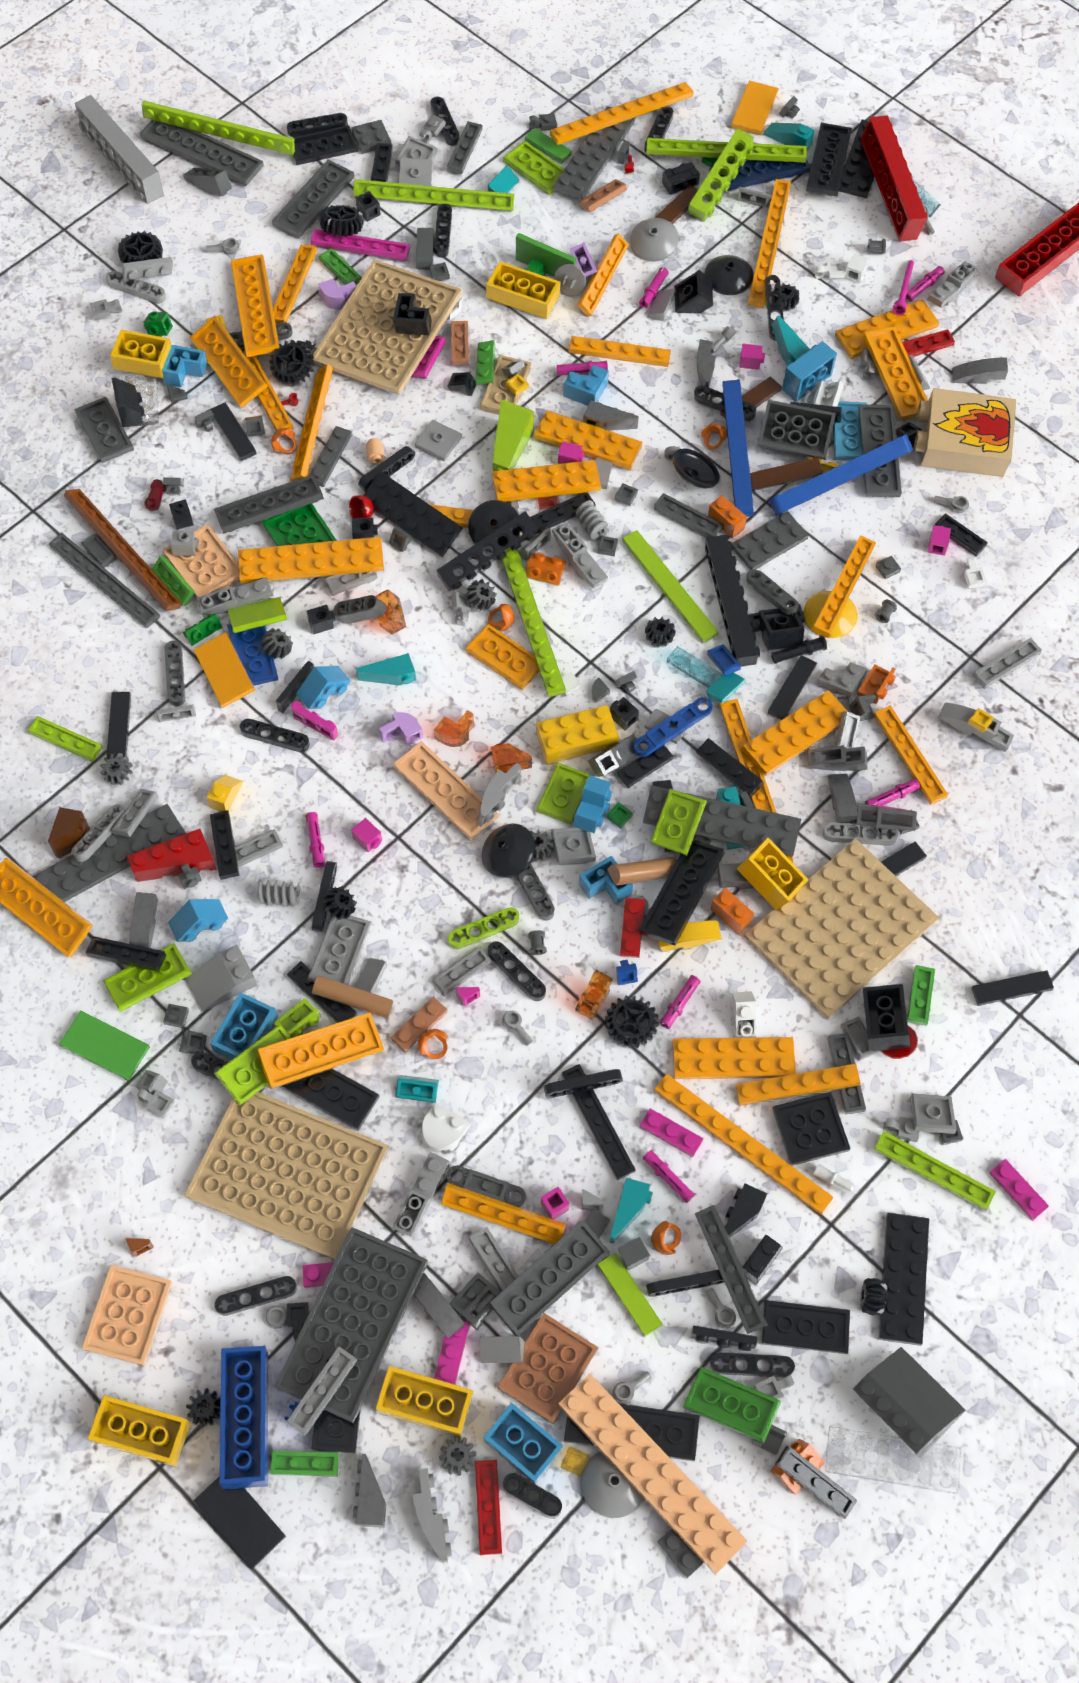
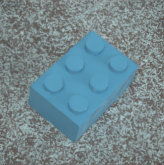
M823 341L818 345H814L810 351L800 355L795 362L787 365L782 390L796 402L800 400L808 390L812 391L816 387L815 383L821 380L825 381L832 376L837 353Z
M240 992L210 1043L213 1052L233 1060L270 1032L278 1018L276 1009Z
M512 1402L483 1437L484 1442L534 1484L538 1482L563 1450L562 1444Z

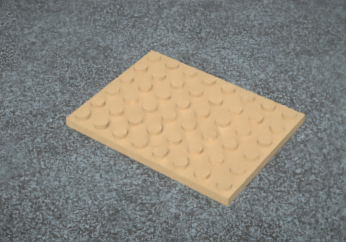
M374 259L313 354L315 359L313 361L315 365L321 367L329 364L333 367L332 371L400 395L462 295V290ZM398 293L415 294L418 308H429L432 320L429 335L396 333L393 317Z
M855 838L810 877L787 904L777 911L775 909L772 910L745 934V938L829 1019L939 920V917Z
M257 1092L240 1106L232 1099L184 1196L189 1200L335 1260L350 1228L353 1227L389 1149V1145Z

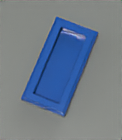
M724 644L707 650L708 656L724 676L741 670L740 663Z

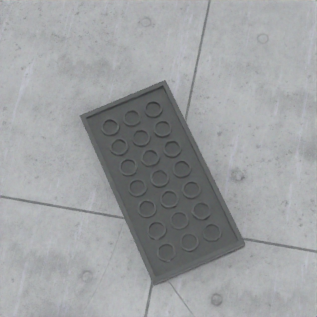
M351 1227L274 1387L302 1400L336 1349L341 1347L354 1356L357 1362L324 1410L354 1424L429 1261Z

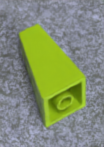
M501 400L492 462L493 471L515 468L534 433L533 410Z

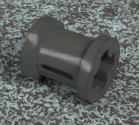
M868 239V254L872 252L885 254L886 239Z
M885 599L882 602V607L875 612L874 616L879 622L888 623L891 614L897 610V605L893 601Z
M541 930L529 932L528 937L531 942L530 954H545L547 952L544 944L545 932Z

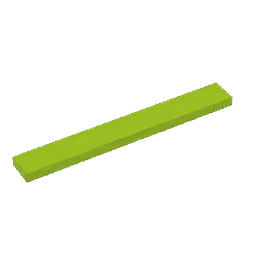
M636 530L623 537V543L699 639L705 643L717 636L718 630L639 531Z

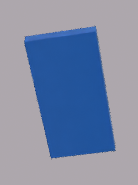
M227 624L232 645L253 686L279 680L273 656H268V652H264L261 646L263 635L267 633L266 627L261 626L234 633L232 625Z

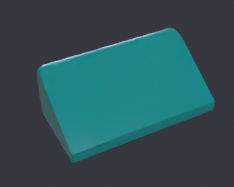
M506 166L488 184V191L509 193L520 179Z
M735 673L726 676L722 675L706 690V694L711 702L724 703L746 680Z
M399 1075L395 1098L436 1103L439 1080Z

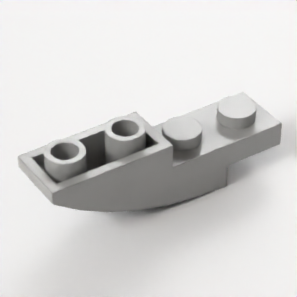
M964 261L947 276L946 281L929 294L927 300L940 308L943 305L948 306L968 285L978 269Z
M567 521L552 529V533L562 552L581 579H585L592 589L608 580V576L588 553V547Z
M265 577L235 589L229 586L198 597L197 600L202 615L228 613L227 610L257 603L259 600L273 596V592L268 578Z
M947 702L943 705L938 716L941 720L968 736L974 733L1004 752L1009 748L1014 735L1000 727L1001 721L994 718L986 731L982 733L967 724L975 713V709Z
M516 763L506 774L498 770L493 776L482 798L478 815V826L482 827L486 822L489 823L493 819L495 812L503 809L506 804L504 801L506 794L513 784L516 785L522 777L520 775L522 766Z
M429 1152L412 1190L410 1189L392 1227L393 1229L412 1237L442 1181L441 1178L449 1160Z
M428 1468L419 1469L421 1493L413 1494L417 1518L435 1554L443 1563H448V1557L452 1556L450 1542L446 1543L445 1533H449L448 1519H443L442 1513L433 1514V1511H437L436 1497H431V1488L435 1487L433 1474H429Z

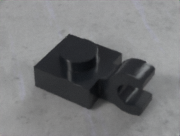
M308 1302L287 1304V1326L293 1327L295 1342L309 1315Z

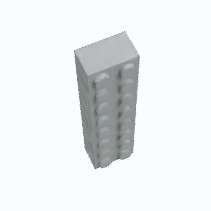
M89 95L75 102V114L79 119V128L82 132L85 131L88 139L95 143L99 151L103 152L106 160L111 161L114 169L120 172L122 178L128 181L130 187L137 191L141 200L144 199L149 204L163 197L164 193L159 171L93 96Z

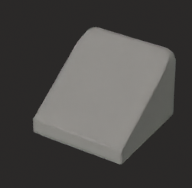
M146 1070L136 1088L139 1090L142 1088L153 1095L156 1090L162 1092L168 1081L162 1075Z
M582 1189V1209L592 1210L594 1208L602 1210L603 1200Z

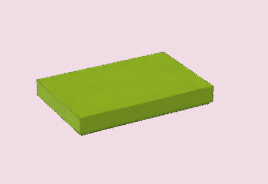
M280 597L227 610L234 633L287 620Z
M557 763L536 812L572 825L576 811L582 801L583 789L590 774Z
M670 789L650 843L687 856L707 801Z

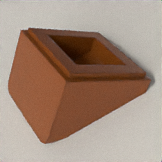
M126 1238L130 1251L136 1257L154 1247L150 1239Z

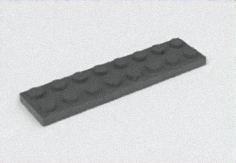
M636 117L588 134L555 182L554 190L583 200L634 124Z
M151 120L140 132L142 139L198 165L210 169H226L229 179L244 186H247L264 166L262 160L198 131Z
M651 785L642 823L653 826L657 825L670 789ZM688 794L707 801L695 835L756 848L760 843L769 838L785 855L793 857L801 818Z
M165 804L145 815L130 837L112 833L86 861L77 862L73 855L32 877L62 901L66 902L130 867L127 856L184 835L186 832L169 805Z

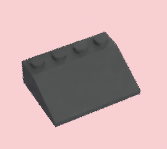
M768 400L757 446L814 458L819 457V459L826 460L836 413Z
M902 1347L867 1373L853 1388L855 1393L919 1458L966 1411Z

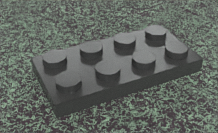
M107 397L74 409L102 463L134 450Z
M786 511L734 541L732 547L733 551L750 570H756L806 541L809 534Z

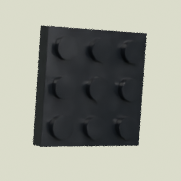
M832 1092L772 1107L791 1166L850 1151L851 1148Z

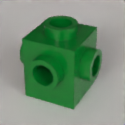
M150 312L143 322L148 335L167 336L173 327L168 312Z

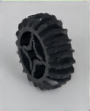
M349 205L325 207L319 216L321 229L329 235L333 234V236L347 237L348 235H356L358 232H361L364 225L360 210Z
M145 230L142 233L139 231L137 233L131 232V235L121 238V243H118V255L122 263L162 258L163 248L161 241L151 232L146 233Z
M292 339L289 343L285 340V345L279 343L280 348L275 349V354H270L272 358L269 360L270 370L278 382H282L284 385L289 384L290 386H293L295 382L299 385L300 380L305 382L304 378L306 376L310 377L309 372H314L311 366L315 365L313 361L315 358L311 354V349L305 343L302 344L299 340L295 342ZM300 353L303 354V363L300 362ZM281 363L284 364V372H281Z
M635 994L632 996V999H629L626 995L624 1001L618 998L617 1004L611 1003L612 1009H607L608 1016H605V1021L607 1022L605 1028L609 1030L608 1035L614 1036V1042L621 1040V1047L624 1043H628V1048H631L632 1044L639 1048L640 1042L646 1045L647 1040L651 1041L653 1039L652 1034L657 1033L656 1027L659 1026V1022L656 1021L658 1014L654 1013L655 1007L649 1008L650 1001L643 1003V997L636 1000ZM622 1012L624 1019L617 1025L615 1019ZM647 1018L648 1026L644 1031H641L640 1023L643 1022V1019Z

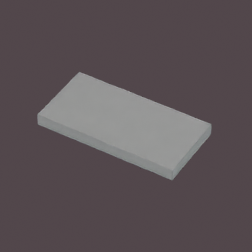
M335 916L331 917L309 973L308 981L315 983L318 975L349 985L370 929L371 921L353 916L347 919L342 918L341 920H337Z

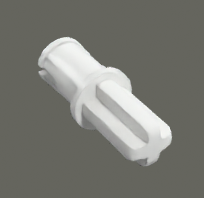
M821 1164L817 1165L813 1176L829 1183L830 1187L833 1185L847 1194L852 1192L855 1185L853 1182L838 1175L837 1171L833 1172Z

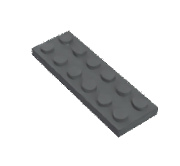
M328 159L274 217L272 225L300 238L320 216L322 210L328 207L355 177L354 172Z
M859 405L858 414L862 455L897 439L893 405ZM898 458L864 474L866 497H901L902 490Z
M314 474L214 508V511L224 534L262 520H267L270 517L284 514L287 511L301 508L307 504L316 503L324 499Z
M581 1220L488 1304L515 1336H519L606 1257L610 1251L584 1220Z

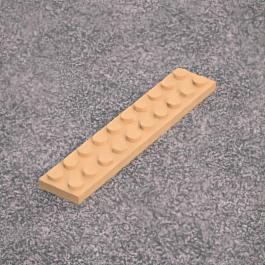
M590 1373L558 1403L562 1411L715 1575L747 1542L745 1537Z

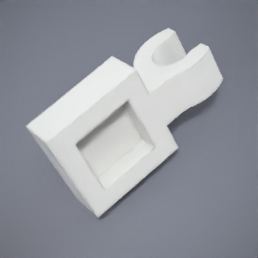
M843 261L826 262L825 266L818 265L816 266L817 272L814 273L816 279H821L828 275V279L844 278L846 274Z
M974 557L967 558V562L964 563L966 569L964 576L968 588L986 586L987 579L983 567L977 568Z

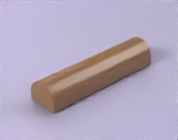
M674 857L623 863L611 865L607 870L616 886L665 879L669 876L677 860Z
M318 975L312 990V994L369 1013L371 1012L387 1019L393 1006V1000Z

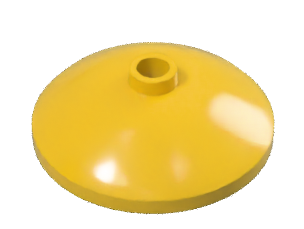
M832 591L818 592L807 600L803 614L805 616V623L811 631ZM850 598L829 638L843 637L855 627L858 613L855 604Z

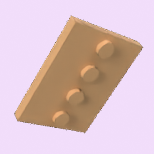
M208 524L194 531L196 538H199V549H196L195 556L173 555L171 545L162 549L163 554L171 565L195 591L194 595L196 598L229 587L240 581L238 562Z
M110 1265L81 1349L145 1366L173 1283L172 1280Z

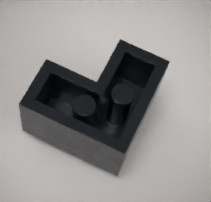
M398 293L393 317L396 333L429 335L432 323L429 308H418L415 294Z

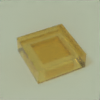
M569 1446L560 1468L581 1477L589 1455Z

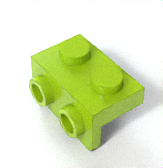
M304 998L274 1022V1025L277 1027L281 1024L288 1035L294 1038L303 1035V1031L308 1027H314L319 1022V1018H321L320 1011L315 1009Z

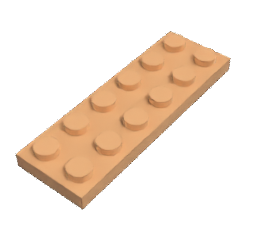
M422 741L394 763V768L470 840L474 839L499 817V814L495 812L493 819L489 823L486 822L482 827L478 826V815L482 798Z

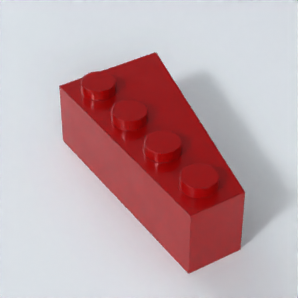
M201 828L127 856L137 882L160 879L163 876L173 875V877L183 873L181 866L187 863L190 869L196 867L199 873L202 870H217Z

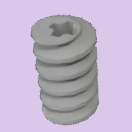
M591 500L584 502L577 508L576 517L592 540H599L601 536H606L609 533L607 521H604L605 518L601 516L600 511H597V507L594 506Z
M262 879L259 880L258 898L261 904H265L267 901L269 905H272L275 901L276 905H281L283 901L285 906H288L289 903L294 907L297 905L300 895L299 882L297 887H294L292 881L289 887H286L285 881L279 886L278 881L275 880L273 886H271L270 880H267L266 885H263Z

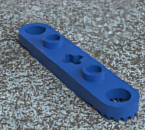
M706 697L698 698L646 732L642 737L637 738L634 742V752L641 757L648 756L707 717L713 710L711 700ZM700 704H707L708 708L702 711L698 706ZM670 724H677V729H670ZM640 744H647L648 748L642 751L638 749V746Z

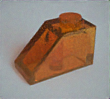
M499 743L491 747V759L495 774L498 770L507 773L516 763L522 766V770L532 768V756L510 743Z

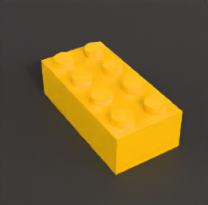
M501 261L497 264L486 284L487 299L548 319L560 296V281Z
M608 705L536 723V736L546 765L607 750L617 744L619 739Z
M389 1366L376 1411L381 1415L461 1438L474 1394L473 1390Z
M103 1395L88 1440L98 1445L176 1467L191 1423L185 1418Z

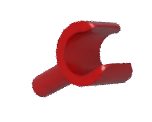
M628 155V163H625L624 168L626 173L634 172V162H632V155Z
M291 393L289 399L281 401V404L297 406L299 400L297 399V393Z

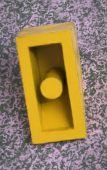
M224 775L216 780L207 796L209 807L220 812L229 810L243 781L228 775Z

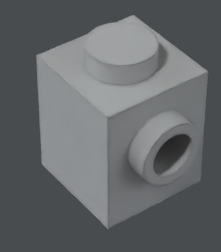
M172 531L171 548L173 555L195 556L196 549H199V538H196L194 531Z

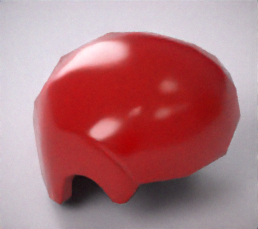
M364 495L352 496L349 501L351 517H372L374 507L371 500Z

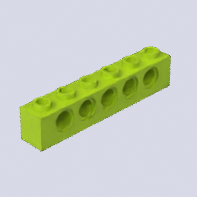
M738 128L736 129L690 202L689 214L704 222L708 217L712 216L715 205L719 204L722 200L723 192H727L731 179L736 178L739 171L738 168L744 165L747 154L753 151L755 146L753 144V136Z

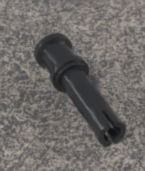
M819 635V638L804 640L800 645L772 652L771 658L773 663L776 664L804 654L810 656L816 651H826L827 642L824 636Z

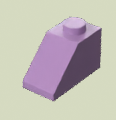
M585 242L570 248L572 256L576 257V266L582 269L585 277L597 272Z

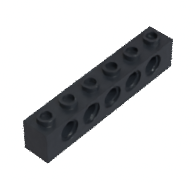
M525 511L437 569L436 574L448 592L452 589L455 591L462 586V582L468 579L470 581L477 576L476 573L480 570L485 571L492 566L491 563L495 560L500 561L507 556L506 553L510 550L516 551L522 546L521 543L525 540L529 542L535 538L538 528ZM520 530L522 535L519 537L514 536L513 531ZM503 539L506 540L508 544L506 546H500L498 544V541ZM486 549H490L493 552V554L491 556H485L483 554V551ZM475 559L478 561V564L471 566L468 561ZM456 569H461L463 574L456 576L453 572Z

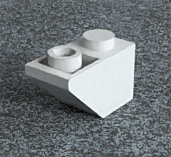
M752 991L732 992V1012L736 1038L756 1037V1000Z

